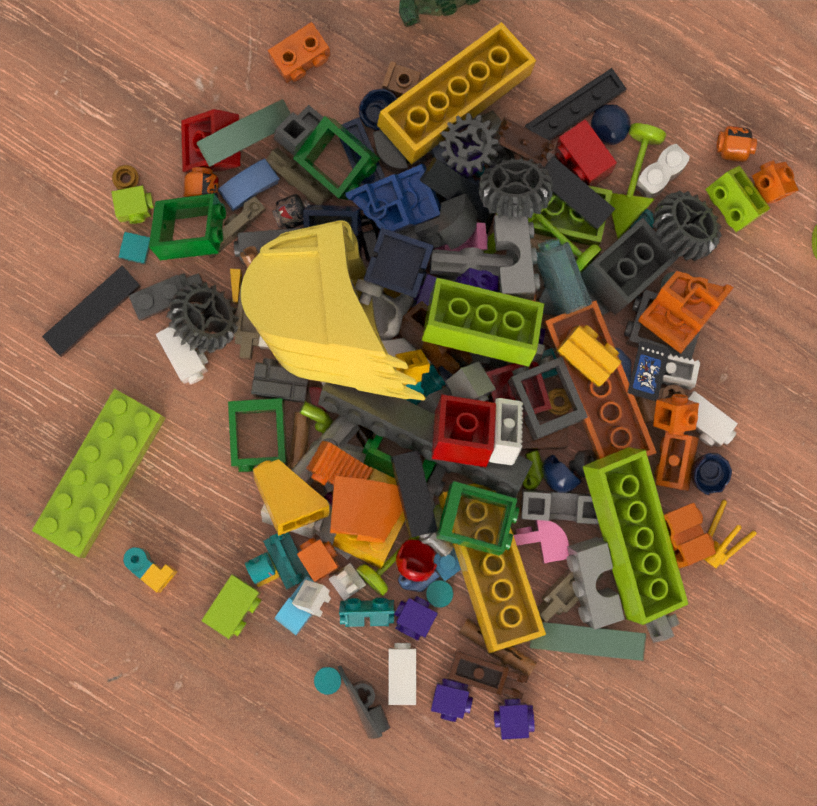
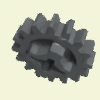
M467 113L466 120L456 116L457 124L454 125L448 122L447 125L450 131H442L441 133L446 138V141L439 143L441 148L446 149L441 155L444 159L450 158L447 164L451 168L457 164L456 170L459 173H462L464 168H466L469 175H472L476 167L480 172H483L482 165L486 163L491 166L492 162L489 158L491 156H498L497 151L493 149L500 146L499 140L493 139L498 135L496 129L490 130L492 123L489 120L483 123L481 115H478L475 120H473L470 113ZM468 127L467 130H465V131H463V132H461V133H458V132L461 131L462 129ZM481 131L486 134L487 144L480 139L482 136ZM473 140L477 146L474 145L467 148L462 142L470 143ZM453 144L459 148L458 158L453 152ZM482 155L478 159L472 161V158Z

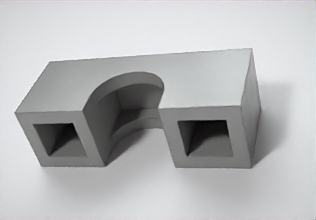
M495 215L493 226L496 251H512L519 260L513 266L499 268L500 293L534 300L535 291L540 290L539 274H534L533 264H537L536 248H531L530 239L534 238L533 222H528L527 216H523L520 221L518 217H512L509 220L507 216L498 218V215Z
M478 361L461 368L445 381L448 387L429 394L417 406L435 414L441 394L488 402L487 396L496 389Z
M522 489L520 512L522 519L543 521L557 519L575 521L576 523L599 524L591 494Z
M595 537L567 546L569 553L567 564L574 575L575 581L572 583L575 595L580 601L581 607L578 608V613L582 622L595 630L625 620L619 594L610 588L596 590V581L599 575L613 569L608 543Z

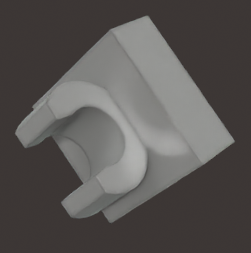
M676 614L671 616L664 615L647 623L646 627L653 643L674 637L671 628L680 623Z

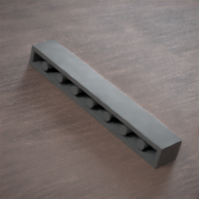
M325 383L322 388L318 405L324 407L327 411L337 413L347 418L351 423L361 425L373 431L378 436L386 437L396 442L402 448L412 451L419 450L420 455L425 459L435 461L445 466L449 471L459 473L471 479L474 483L486 486L498 494L516 498L533 463L519 455L513 465L488 462L487 467L432 459L435 414L402 398L359 391L353 387Z

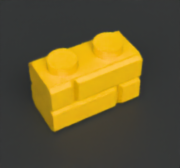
M577 325L556 349V352L593 384L600 387L622 362L617 358L620 353L610 344L606 343L603 346L596 340L599 335L588 325H585L584 328Z

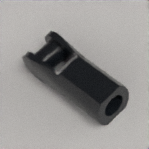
M362 215V226L372 224L373 230L366 232L361 230L359 233L362 235V245L366 259L370 261L371 256L375 258L378 256L373 251L379 234L376 223L366 215Z

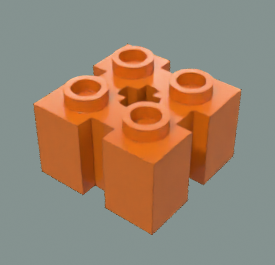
M694 502L664 513L678 568L692 565L716 554L713 538L709 533L703 532L700 525L703 523V516L701 511L696 508Z

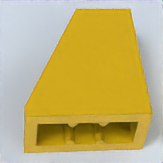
M279 459L264 461L257 468L253 469L254 481L278 536L329 516L327 500Z

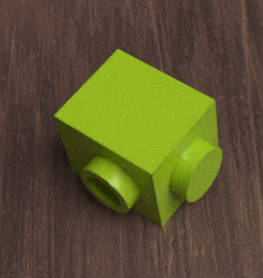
M143 185L111 191L115 215L120 223L129 221L130 224L144 222L147 217H152L150 209L154 208L152 193H147Z

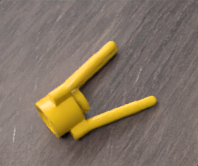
M722 500L708 533L711 537H713L727 504L726 500ZM737 525L721 544L714 540L716 554L703 560L716 569L720 564L723 566L733 554L757 534L756 531L749 533L727 552L726 547L742 528L741 525Z

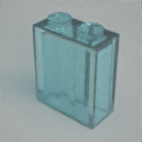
M550 239L538 244L539 249L536 250L537 265L555 312L567 315L591 305L592 302L569 242Z

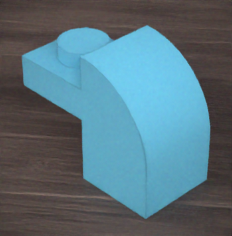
M309 576L305 577L274 618L294 635L301 631L312 616V614L300 610L292 604L304 581L314 582Z

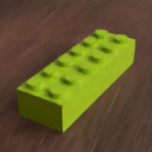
M114 389L32 531L78 558H85L166 418Z
M628 447L582 466L603 540L608 543L613 565L612 571L626 619L644 625L688 605L646 450Z

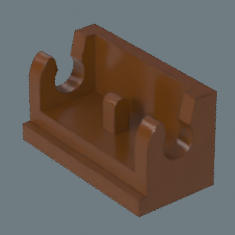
M504 117L497 130L498 135L493 139L499 140L501 147L528 161L533 159L534 164L542 163V167L545 168L548 162L547 154L554 149V145L551 144L552 142Z

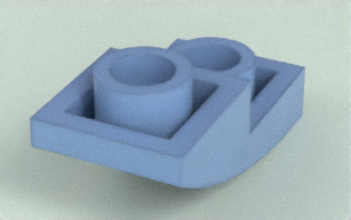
M264 158L231 178L218 189V192L231 210L235 211L244 206L246 201L254 196L256 197L257 194L278 184L280 178Z

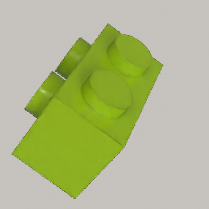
M740 165L726 172L705 189L709 194L711 202L719 208L725 217L726 223L735 232L747 227L770 210V207Z
M231 574L201 621L228 639L232 638L233 635L238 637L247 624L243 620L248 612L253 614L262 600L258 598L261 592L241 578Z

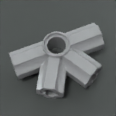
M474 247L464 248L460 251L432 249L430 257V274L438 275V278L454 282L458 276H461L469 268L480 271L486 270L493 275L499 276L500 267L513 266V256L485 254L481 249Z
M339 415L321 437L310 445L306 454L291 470L310 486L314 481L310 478L313 473L308 471L306 467L309 465L322 441L332 443L364 463L366 454L362 453L364 448L347 444L360 428L358 425L351 423L347 418ZM328 482L325 486L322 485L324 493L333 491L334 486Z

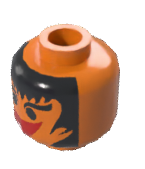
M727 126L724 131H720L718 134L716 152L720 153L723 160L745 162L750 154H755L757 139L752 138V131L749 128Z
M203 167L192 168V172L187 173L184 177L183 196L190 197L214 193L218 198L219 178L213 174L212 169Z

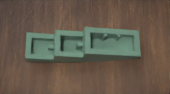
M542 622L546 635L530 641V648L644 661L646 633L605 628L594 630L592 627Z

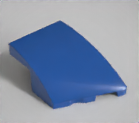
M420 164L400 174L390 175L377 182L365 184L345 193L346 197L353 201L380 229L382 227L397 232L440 216L441 206L436 192L420 181V178L427 169L425 164Z

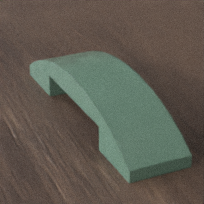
M282 99L198 141L197 145L210 167L250 145L275 134V129L291 113Z

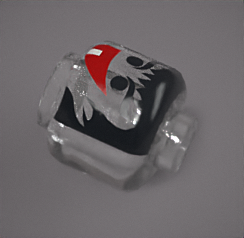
M293 194L275 203V209L272 212L279 230L304 227V209L310 205L308 199L302 201L298 194Z

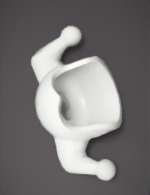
M382 293L379 298L372 295L375 322L381 340H392L393 337L399 334L402 317L413 304V297L401 294L393 298Z

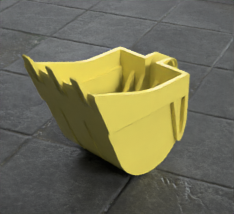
M334 221L285 232L262 246L260 253L251 262L243 277L241 302L247 317L278 362L287 371L301 378L353 387L359 391L402 399L423 401L426 399L423 394L404 386L403 383L416 385L417 382L414 378L396 370L395 367L408 369V365L406 362L389 355L383 345L375 322L373 299L371 298L369 305L359 302L362 291L356 290L355 286L358 279L364 280L367 269L360 258L358 240L351 226L346 221Z

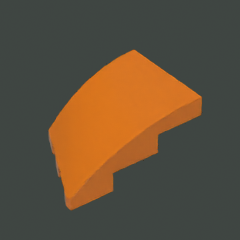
M676 271L661 288L656 299L640 316L638 322L681 354L734 287L728 284L725 286L712 284L706 278L692 277L690 274Z
M335 476L330 533L357 535L356 541L384 543L403 512L397 485Z

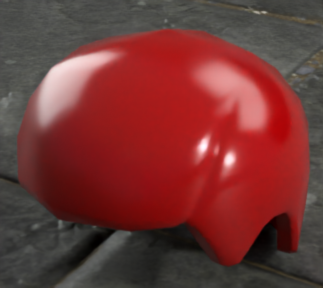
M406 540L396 555L398 571L408 580L414 582L427 581L437 567V564H434L435 551L428 544H424L420 540Z

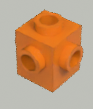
M774 160L769 161L759 167L761 171L752 175L755 188L767 204L778 202L799 191L794 180V173L787 165V162L775 163Z
M672 394V398L656 400L653 426L666 430L669 434L684 435V431L696 430L699 403L688 400L689 397L683 394Z

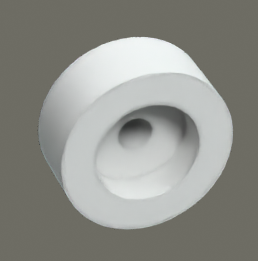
M361 279L357 280L355 286L356 290L362 291L359 302L366 305L370 304L372 295L380 298L384 288Z

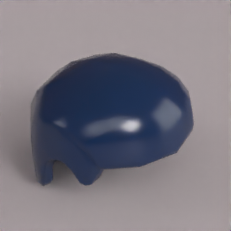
M386 89L369 91L358 107L360 120L367 128L374 131L381 130L377 126L380 111L394 102L397 97Z
M605 105L597 109L591 120L592 129L605 145H616L624 141L628 136L631 126L630 116L625 109L618 105Z
M717 453L701 455L693 463L691 470L694 486L706 495L722 492L730 482L732 475L729 461Z
M550 455L543 461L542 474L548 486L559 493H566L582 483V479L577 478L574 472L569 470L564 463L560 462L555 455Z

